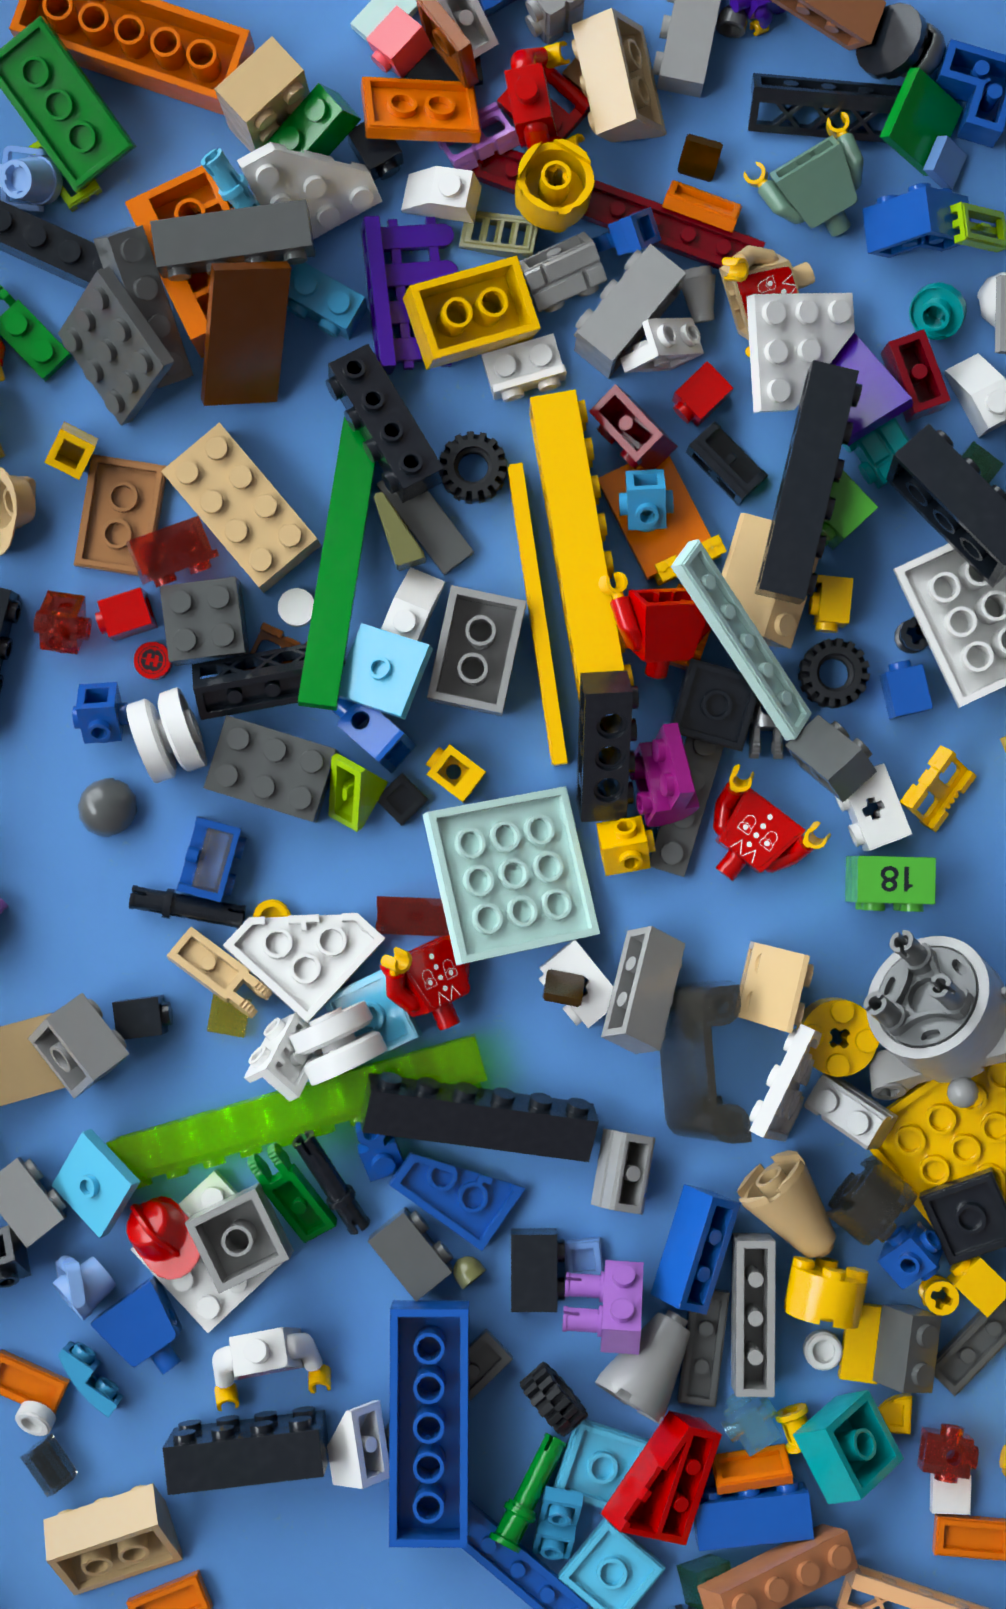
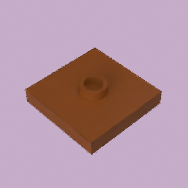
M416 0L422 26L433 48L463 86L470 89L479 82L471 42L464 35L460 26L449 16L437 0Z

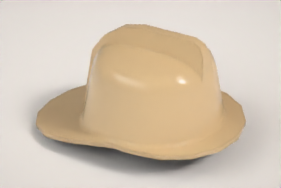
M0 467V556L5 554L10 548L15 529L30 523L36 512L35 480L29 476L9 475L2 467Z

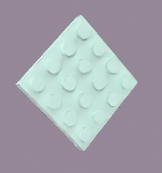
M566 786L434 810L422 814L456 966L600 934Z

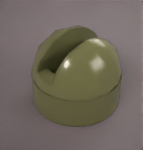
M470 1256L458 1259L453 1267L454 1278L462 1289L468 1287L486 1271L479 1260Z

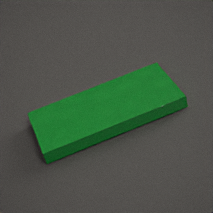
M39 16L0 48V89L75 192H80L137 147L45 17Z

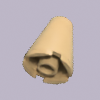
M791 1150L771 1156L775 1163L765 1169L759 1164L743 1179L737 1191L741 1197L738 1198L743 1207L806 1258H822L826 1256L834 1247L833 1243L836 1239V1234L804 1159L797 1151Z

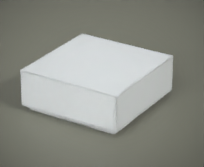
M930 1471L931 1513L970 1515L971 1475L968 1472Z

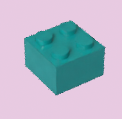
M869 1390L835 1396L793 1434L828 1504L862 1500L904 1460Z

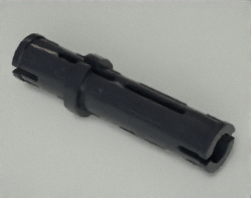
M133 885V893H130L129 909L132 910L137 909L162 914V918L166 919L175 916L235 927L237 929L243 924L242 921H244L246 905L217 902L210 899L177 894L176 889L170 888L167 891Z
M312 1130L304 1132L306 1140H304L301 1134L293 1140L292 1146L297 1150L327 1196L326 1203L330 1210H336L351 1235L358 1234V1230L355 1227L357 1224L361 1231L365 1230L370 1224V1219L355 1199L356 1192L349 1184L346 1185Z

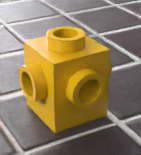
M641 815L596 823L599 848L606 876L651 868L649 853L656 852L652 829L645 830Z

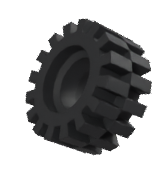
M469 431L464 436H461L460 433L455 436L454 441H448L444 452H441L440 463L444 468L442 483L445 490L454 495L456 500H465L467 504L479 501L480 504L489 497L492 499L496 496V492L502 489L507 474V460L505 459L502 447L498 446V442L493 437L489 439L487 434L480 432V435H476L474 431ZM469 454L480 455L488 465V471L484 478L476 482L463 479L458 471L460 461Z
M840 638L823 640L805 653L803 660L800 661V673H798V680L802 684L800 688L802 692H806L808 695L807 699L818 703L820 707H830V709L846 706L858 699L859 695L867 688L865 685L870 678V673H867V668L870 666L868 660L865 661L863 658L864 652L861 649L857 650L854 647L856 644L850 641L848 643L844 642ZM836 659L846 666L848 677L843 686L830 688L821 681L819 675L820 667L827 660Z
M542 1362L520 1381V1387L524 1390L526 1397L531 1400L530 1403L533 1407L537 1408L542 1418L544 1417L551 1427L553 1426L558 1434L560 1433L561 1436L568 1435L588 1417L585 1407L580 1403L579 1398L574 1395L573 1390L566 1385L562 1377H559L557 1372L553 1368L551 1369L547 1363Z

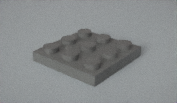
M110 266L97 270L58 332L64 347L71 352L82 368L86 379L93 384L104 400L106 408L115 416L121 426L133 421L175 362Z

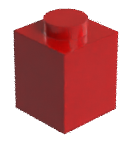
M707 361L674 392L672 401L675 405L673 409L684 422L689 423L692 421L698 427L730 397L733 387Z
M141 587L97 601L100 611L95 613L100 632L102 634L107 633L108 637L114 641L158 628L148 594Z

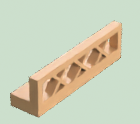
M859 1564V1568L845 1575L836 1603L837 1609H873L877 1606L880 1609H885L883 1603L887 1601L910 1609H990ZM852 1589L875 1597L862 1605L848 1601Z

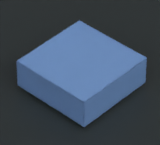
M937 136L923 171L942 189H953L967 155L948 136Z
M600 1237L565 1240V1273L601 1275V1271H604Z

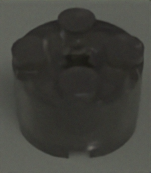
M875 1155L866 1158L860 1163L865 1168L861 1173L855 1175L851 1172L844 1179L828 1203V1206L833 1210L826 1211V1215L861 1245L867 1246L876 1239L881 1243L885 1242L897 1227L894 1223L895 1219L901 1211L906 1212L917 1199V1194L912 1190L911 1185Z

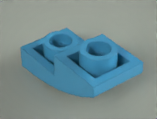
M69 1341L58 1355L65 1372L85 1399L109 1418L124 1396L118 1392L119 1388L114 1382L102 1376L98 1379L93 1375L101 1361L95 1358V1352L83 1343L77 1342L74 1344Z
M549 1486L545 1487L532 1545V1553L540 1554L550 1560H569L575 1541L576 1526L583 1505L584 1493Z

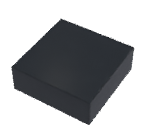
M401 773L382 792L377 802L403 826L428 799Z

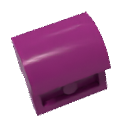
M678 723L663 724L652 742L638 744L634 752L635 773H629L630 779L635 780L638 790L636 796L637 810L640 815H644L647 828L680 821L692 815L700 807Z

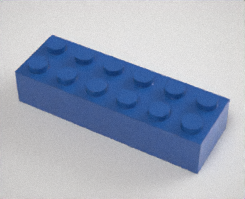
M393 1300L390 1308L389 1547L468 1548L470 1301L418 1300L416 1302L415 1300Z

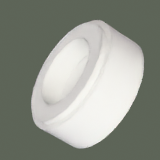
M301 588L287 590L278 601L280 617L285 623L293 627H302L311 622L314 598L309 592Z
M820 1329L811 1332L803 1343V1354L806 1360L817 1370H830L837 1366L842 1358V1345L835 1334L828 1330Z
M24 1401L15 1415V1420L18 1426L25 1432L35 1436H45L50 1433L56 1421V1416L50 1408L42 1403Z

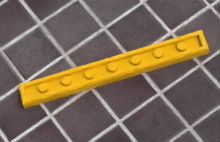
M521 462L509 464L508 479L551 765L556 767L567 765L568 762L524 469Z

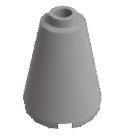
M668 1310L666 1315L658 1312L641 1330L639 1355L619 1353L598 1375L595 1381L596 1385L625 1405L628 1404L638 1410L637 1412L660 1424L665 1417L691 1334L685 1328L688 1321L671 1310Z

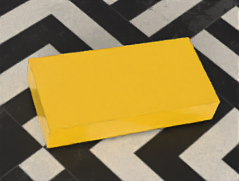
M864 1303L858 1328L844 1329L842 1339L843 1354L838 1369L839 1379L878 1384L872 1381L882 1305Z

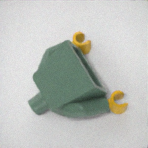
M841 112L840 115L844 123L842 128H834L828 117L826 131L830 137L769 173L772 180H767L768 172L760 162H755L762 172L759 179L750 180V177L744 171L746 182L752 187H759L758 194L774 214L794 224L806 222L811 229L825 223L831 236H838L850 228L851 223L844 210L858 201L856 190L860 187L862 181L864 160L853 134L848 133L850 120L845 112Z

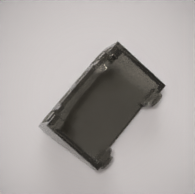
M731 980L676 984L673 1004L670 1007L665 1028L666 1035L660 1049L665 1120L669 1129L678 1136L731 1144L752 1142L751 1131H749L751 1124L746 1111L736 1104H723L721 1095L716 1093L711 1026L730 1024L737 1019L740 1013V985Z

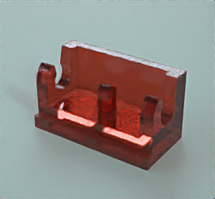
M377 896L376 930L380 934L445 936L449 934L441 898Z

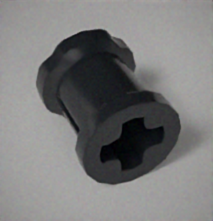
M915 616L910 620L902 622L896 628L894 641L901 651L914 654L929 646ZM916 627V634L921 635L922 639L912 643V636L907 635V631Z

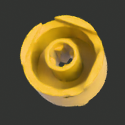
M554 139L553 142L543 144L539 142L525 152L519 163L515 205L527 221L541 229L561 233L584 216L589 206L594 186L593 169L587 153L577 144L564 139Z
M832 997L819 999L804 1009L801 1024L822 1033L817 1048L815 1049L810 1046L809 1054L815 1060L813 1065L815 1069L830 1076L844 1077L861 1071L869 1064L879 1042L870 1029L867 1012L863 1007L846 999ZM832 1029L843 1030L841 1034L842 1042L840 1044L834 1042L829 1044L833 1038L830 1033Z
M793 1256L784 1300L785 1312L795 1318L820 1325L821 1320L833 1322L832 1327L856 1329L861 1319L869 1272L850 1266L846 1267V1270L838 1268L839 1261L829 1257L816 1258L814 1261L805 1257Z

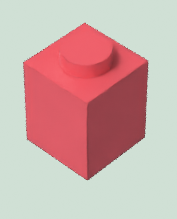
M398 6L366 38L373 51L371 55L373 62L383 72L388 73L391 70L400 78H404L433 47L423 26Z

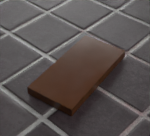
M288 261L211 263L201 401L204 406L277 402L291 267Z

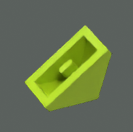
M334 754L331 759L328 816L356 832L360 831L388 782L342 755Z

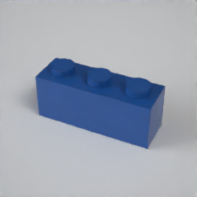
M684 1184L650 1293L652 1296L677 1309L707 1315L741 1203L714 1191Z
M793 1478V1484L750 1489L717 1495L716 1486L705 1487L694 1519L695 1539L699 1551L813 1540L814 1532L810 1494L805 1483L798 1482L797 1479Z

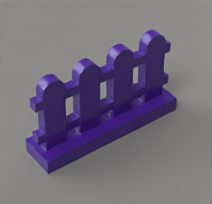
M364 216L360 230L374 354L387 375L393 373L397 363H403L404 370H413L414 362H423L416 337H411L409 325H411L403 301V296L406 293L405 288L458 272L457 266L452 261H440L439 249H445L451 245L454 232L447 224H436L435 217H426L424 225L398 226L397 219H388L387 227H381L379 216ZM428 250L429 261L402 263V251ZM390 252L391 264H385L384 253ZM389 289L395 290L396 301H389ZM392 326H399L400 338H393ZM452 363L442 365L441 368L451 367Z

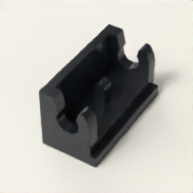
M716 421L691 442L686 451L698 466L737 505L769 476L721 429V426Z

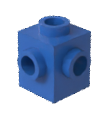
M117 682L79 684L76 706H73L72 717L74 728L81 729L84 744L122 741L124 725H129L126 711L128 703H122Z
M918 1220L908 1228L904 1225L899 1226L888 1236L877 1262L903 1290L921 1278L922 1281H926L937 1273L940 1269L938 1263L943 1249L938 1236L932 1230L926 1229Z

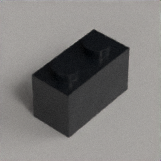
M511 1228V1312H557V1301H565V1277H557V1262H565V1240L557 1239L556 1228Z

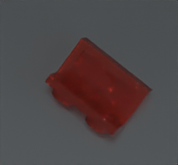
M199 516L126 542L142 585L154 582L156 588L176 581L175 573L185 569H189L190 574L193 575L211 568L210 560L219 556L217 549L212 550Z

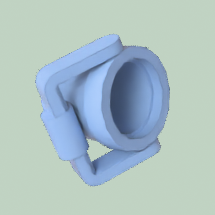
M15 145L5 147L2 164H0L1 201L21 210L44 212L43 205L51 204L61 193L63 185L62 173L52 159L47 156V152L44 149ZM12 152L36 154L12 160ZM10 197L18 200H23L31 204L10 202Z
M68 1255L61 1256L59 1260L55 1261L58 1278L52 1284L61 1298L84 1321L93 1313L92 1310L112 1291L116 1283L93 1256L81 1265Z

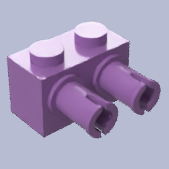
M605 1260V1271H601V1275L566 1272L565 1297L599 1298V1302H603V1305H599V1309L564 1306L562 1332L597 1333V1337H601L600 1352L639 1355L644 1262Z

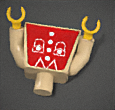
M747 245L733 257H724L722 259L724 266L719 268L737 332L747 340H749L746 296L753 294L799 293V289L815 282L814 272L808 262L792 267L788 259L776 254L773 249ZM749 346L745 350V353L748 357H750Z

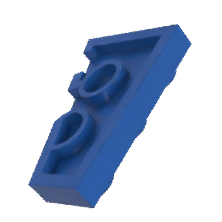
M411 1152L388 1183L395 1190L481 1251H483L526 1189L514 1183Z

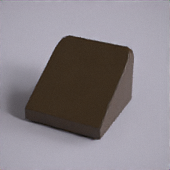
M690 133L687 134L677 171L683 175L711 182L714 178L723 144Z
M548 970L542 994L544 1001L575 1007L581 1006L584 977L563 971Z

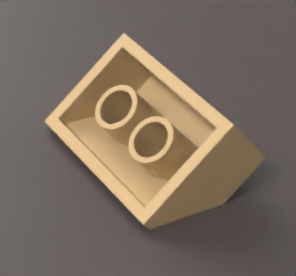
M613 8L572 24L574 34L572 49L575 57L580 61L582 70L580 85L584 95L588 98L591 111L588 113V121L592 131L597 136L610 142L656 138L667 135L654 75L652 74L643 26Z
M740 513L722 576L767 645L791 649L806 599L799 605L755 594L772 520L748 513ZM815 558L812 569L813 573H815L819 558Z
M153 1483L136 1486L128 1492L113 1497L99 1498L94 1503L77 1509L63 1510L56 1516L43 1520L46 1561L74 1596L183 1560L182 1551L166 1501Z

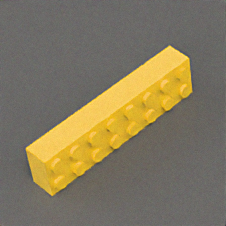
M575 389L530 397L529 416L578 700L580 702V673L627 670L631 686H634L631 665H623L622 653H625L627 646L617 627L610 602L613 600L612 595L603 594L598 586L601 576L607 574L612 579L614 566L611 551H604L602 542L606 541L605 536L608 535L604 513L597 514L596 505H599V498H601L598 475L591 476L590 468L593 467L592 461L594 460L591 437L584 438L583 431H586V423H588L585 400L578 401Z

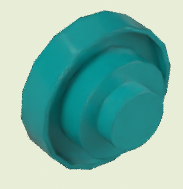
M942 282L930 283L922 287L912 299L909 308L910 322L916 331L925 329L927 337L933 340L946 339L954 335L962 326L967 313L966 301L961 292L952 285Z

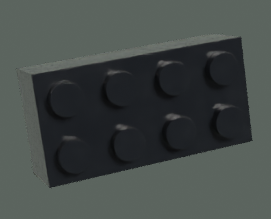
M927 424L893 455L886 480L993 588L1006 576V494L997 485L991 486L981 476L980 468L972 459L968 457L963 458L953 448L954 444L942 430L936 431L930 424Z
M304 1406L293 1409L292 1414L277 1416V1411H263L256 1413L253 1419L239 1420L238 1415H228L217 1418L216 1423L201 1424V1420L180 1422L178 1427L173 1429L162 1448L167 1494L174 1495L324 1477L329 1461L327 1450L329 1441L325 1410L315 1411L313 1406Z

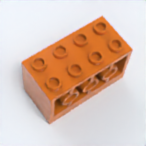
M202 165L125 201L135 225H143L154 260L155 253L150 221L231 210L230 207H233L229 201L222 199L218 193L219 187ZM207 272L191 274L192 277L188 280L170 281L168 278H162L159 273L190 340L200 357L204 358L210 275Z

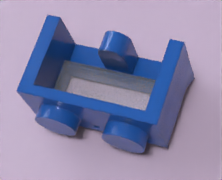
M197 816L176 891L217 902L222 901L223 894L231 896L237 875L230 873L233 858L241 860L247 839L240 836L241 828Z

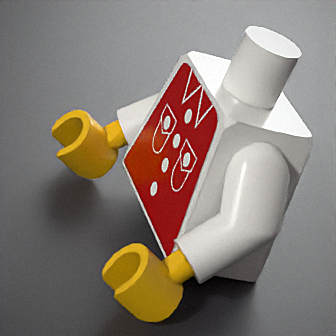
M280 1327L229 1337V1346L216 1350L212 1358L216 1384L214 1392L218 1411H222L221 1405L229 1401L235 1403V1409L239 1407L238 1390L234 1380L305 1368L308 1371V1390L311 1393H316V1385L318 1384L325 1385L328 1391L331 1390V1368L323 1364L313 1338L307 1333H301V1328Z

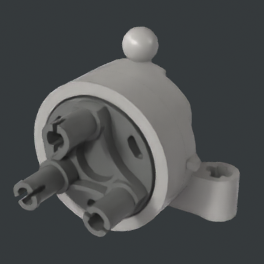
M902 930V935L896 932L892 935L889 944L894 953L878 969L871 982L868 995L863 1002L870 1029L877 1041L886 1048L885 1050L875 1052L872 1060L869 1062L871 1094L873 1097L882 1100L897 1099L904 1096L908 1090L917 1084L935 1080L939 1083H950L947 1088V1096L954 1106L968 1108L974 1105L979 1094L978 1088L971 1078L983 1072L986 1066L1006 1062V987L999 974L965 942L947 936H929L916 939L908 930Z

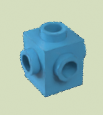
M664 469L625 471L626 493H619L620 516H627L628 530L651 532L656 529L667 528L666 513L674 512L673 490H666Z

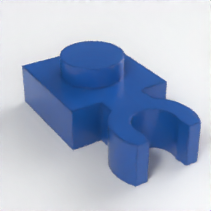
M360 1122L355 1123L357 1139L361 1143L357 1145L359 1156L370 1182L395 1174L404 1162L396 1138L394 1136L363 1133L362 1124Z

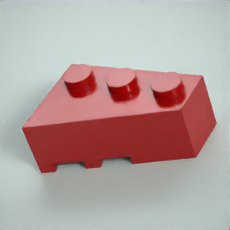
M669 1410L600 1514L619 1532L686 1546L722 1434L702 1418Z

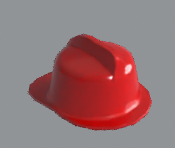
M163 1196L152 1198L141 1204H132L130 1206L132 1212L127 1221L126 1233L129 1241L149 1269L158 1277L168 1280L182 1278L190 1273L198 1263L200 1254L185 1225L189 1218L172 1198Z

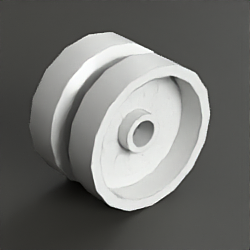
M179 687L159 693V713L154 704L147 699L127 705L126 711L134 741L143 764L154 783H160L175 777L177 770L175 757L180 766L188 772L207 766L206 752L198 723Z
M365 1000L345 1009L340 1007L310 1021L309 1026L289 1035L297 1054L305 1055L320 1048L323 1052L307 1061L303 1067L311 1086L347 1072L388 1050L378 1031H370L357 1037L354 1035V1032L369 1025L373 1019Z

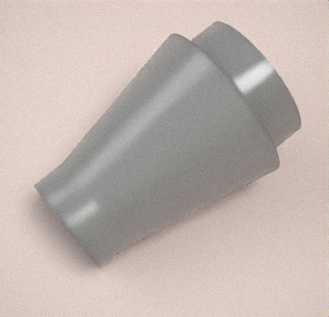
M700 266L683 270L686 272L681 289L694 323L715 320L716 275L712 274L711 266Z

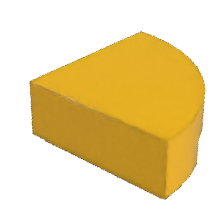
M900 1393L882 1402L878 1409L890 1432L910 1434L912 1395L910 1393Z

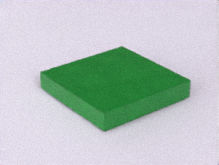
M909 68L880 138L923 176H929L923 171V168L937 136L951 137L963 108L921 68Z

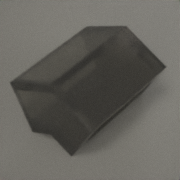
M52 1433L36 1443L20 1457L47 1497L56 1494L71 1482L78 1473Z

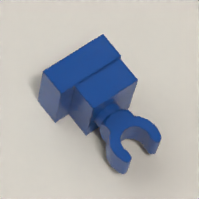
M651 207L608 224V232L592 238L598 253L615 247L618 256L644 249L650 244L662 240Z

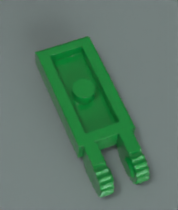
M0 285V300H4L10 307L0 316V335L46 382L72 355L19 299L16 301Z
M277 1142L267 1147L269 1159L279 1171L276 1174L272 1175L269 1165L257 1153L248 1157V1166L252 1174L262 1185L265 1195L303 1243H307L336 1227L337 1217L294 1163L291 1164L289 1155Z

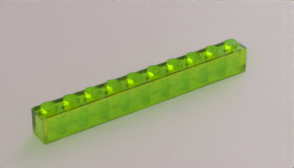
M474 1033L353 1068L313 1086L308 1081L300 1097L290 1102L278 1091H273L114 1137L107 1141L106 1145L140 1180L136 1188L139 1189L153 1184L152 1177L166 1174L167 1179H173L190 1173L188 1167L203 1163L204 1169L226 1163L225 1156L239 1152L241 1158L250 1157L256 1153L259 1154L263 1152L262 1146L269 1143L277 1142L282 1147L291 1145L298 1135L304 1134L308 1130H312L315 1137L336 1131L335 1124L349 1121L351 1126H355V1123H361L360 1113L369 1073L392 1072L403 1078L411 1079L429 1077L440 1083L455 1085L460 1082L473 1084L477 1088H482L481 1082L488 1081V1075L477 1037Z

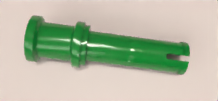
M548 1433L544 1434L541 1445L514 1499L509 1498L508 1502H505L503 1507L506 1511L496 1531L490 1532L489 1538L518 1554L520 1553L521 1547L519 1544L529 1524L534 1523L536 1520L535 1516L537 1513L534 1512V1509L564 1448L567 1446L565 1442L552 1437Z

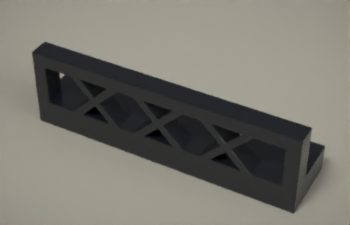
M753 73L748 131L828 138L830 136L826 131V126L821 125L824 122L827 123L828 117L831 118L842 109L851 110L857 118L848 128V133H852L855 140L886 143L880 138L882 131L874 130L867 121L878 113L890 114L902 86ZM760 102L774 103L783 112L773 121L757 120ZM803 106L814 107L820 116L810 124H800L793 114ZM822 108H830V109L825 112ZM860 111H865L866 113L862 115ZM788 119L791 123H786L784 121ZM831 120V125H832L834 128H837V129L842 128V127H837V126L833 123V121Z
M307 644L192 664L193 690L200 719L205 720L298 703ZM294 660V661L291 662V663L281 664L282 662H285V661ZM256 667V668L253 669V670L243 671V670H245L246 668ZM218 674L217 676H214V677H209V678H203V679H202V676H208V675Z

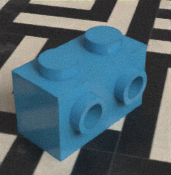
M307 263L295 265L290 275L287 310L301 319H305L307 316L319 323L317 326L322 331L332 337L337 338L340 335L350 340L368 309L365 296Z

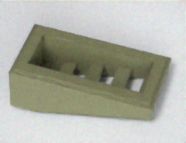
M477 211L474 223H463L459 248L505 258L517 256L520 261L534 255L539 227L531 224L524 216ZM475 222L482 223L479 240H471ZM489 225L497 226L493 242L486 241ZM504 228L511 229L508 244L501 243ZM518 231L525 232L523 246L516 245Z
M383 492L375 493V504L396 569L402 571L426 563L423 550Z

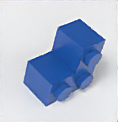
M951 39L946 47L942 63L938 67L934 81L952 98L967 102L957 138L993 148L1003 133L1006 123V55Z
M919 183L908 187L907 193L899 196L886 195L879 197L876 200L877 204L862 209L868 254L891 258L920 247L942 252L960 246V244L954 243V236L960 234V230L953 229L952 221L958 219V215L951 213L950 206L959 202L969 204L968 196L953 193L950 188L937 189L931 187L930 183Z

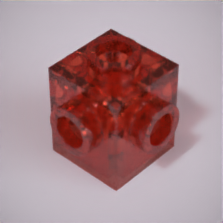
M48 590L40 610H37L34 618V633H39L40 649L77 655L83 640L88 641L90 638L92 620L86 617L85 596Z
M941 1423L940 1429L922 1426L917 1466L923 1472L933 1473L934 1479L938 1481L957 1483L958 1478L969 1479L970 1470H975L977 1467L979 1449L978 1446L974 1445V1439L964 1433V1427ZM952 1450L951 1454L949 1456H946L947 1453Z

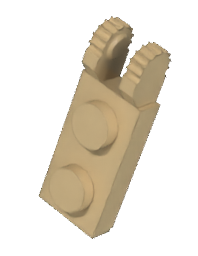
M193 927L186 931L167 954L168 960L224 1002H230L249 1018H253L258 1011L251 1002L236 993L243 983L258 997L268 1000L273 994L267 986L251 975L249 969Z

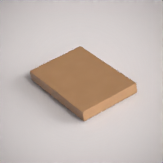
M95 454L91 455L74 566L150 578L166 477L161 472L166 467L165 465Z

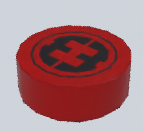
M158 642L144 643L134 654L136 671L141 676L150 680L164 678L173 666L169 662L167 648Z

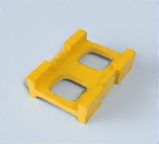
M719 534L701 542L712 560L721 557V554L727 552ZM676 555L654 565L658 572L654 577L658 586L677 578L671 568V565L677 558Z
M941 745L927 763L930 768L929 770L926 769L918 779V785L912 784L900 800V803L913 813L922 825L937 832L948 817L949 813L946 809H950V803L953 804L955 802L954 798L959 797L958 792L964 794L977 777L974 772L968 770L956 758L954 751ZM951 762H953L956 766V771L950 780L944 784L939 779V775L941 772L944 773ZM929 791L934 796V801L926 813L922 815L917 809L927 797Z

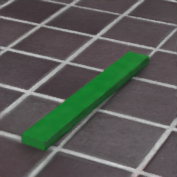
M345 417L343 419L298 696V706L337 711L376 465V462L372 463L364 450L363 442L365 440L360 431L354 432Z

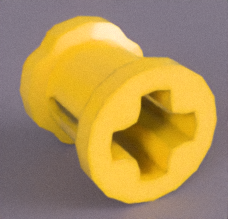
M933 1275L930 1279L920 1283L918 1294L921 1297L922 1303L931 1312L944 1316L955 1311L959 1304V1294L955 1286L949 1283L947 1279L940 1275ZM942 1289L946 1293L945 1298H937L935 1301L931 1297L932 1292H940Z
M805 1403L789 1405L774 1414L776 1421L781 1423L788 1441L786 1449L790 1454L801 1452L793 1434L808 1421L806 1414L809 1410Z

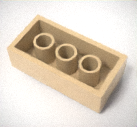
M220 422L161 471L263 593L321 546L318 538Z

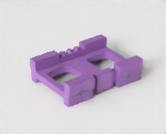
M496 101L478 110L480 128L484 129L501 121L505 127L503 131L491 137H486L481 130L480 143H471L470 148L458 154H452L448 148L457 142H437L439 148L445 152L454 168L472 170L478 167L477 160L480 159L482 161L494 155V151L497 150L501 155L520 145L516 130L505 118Z

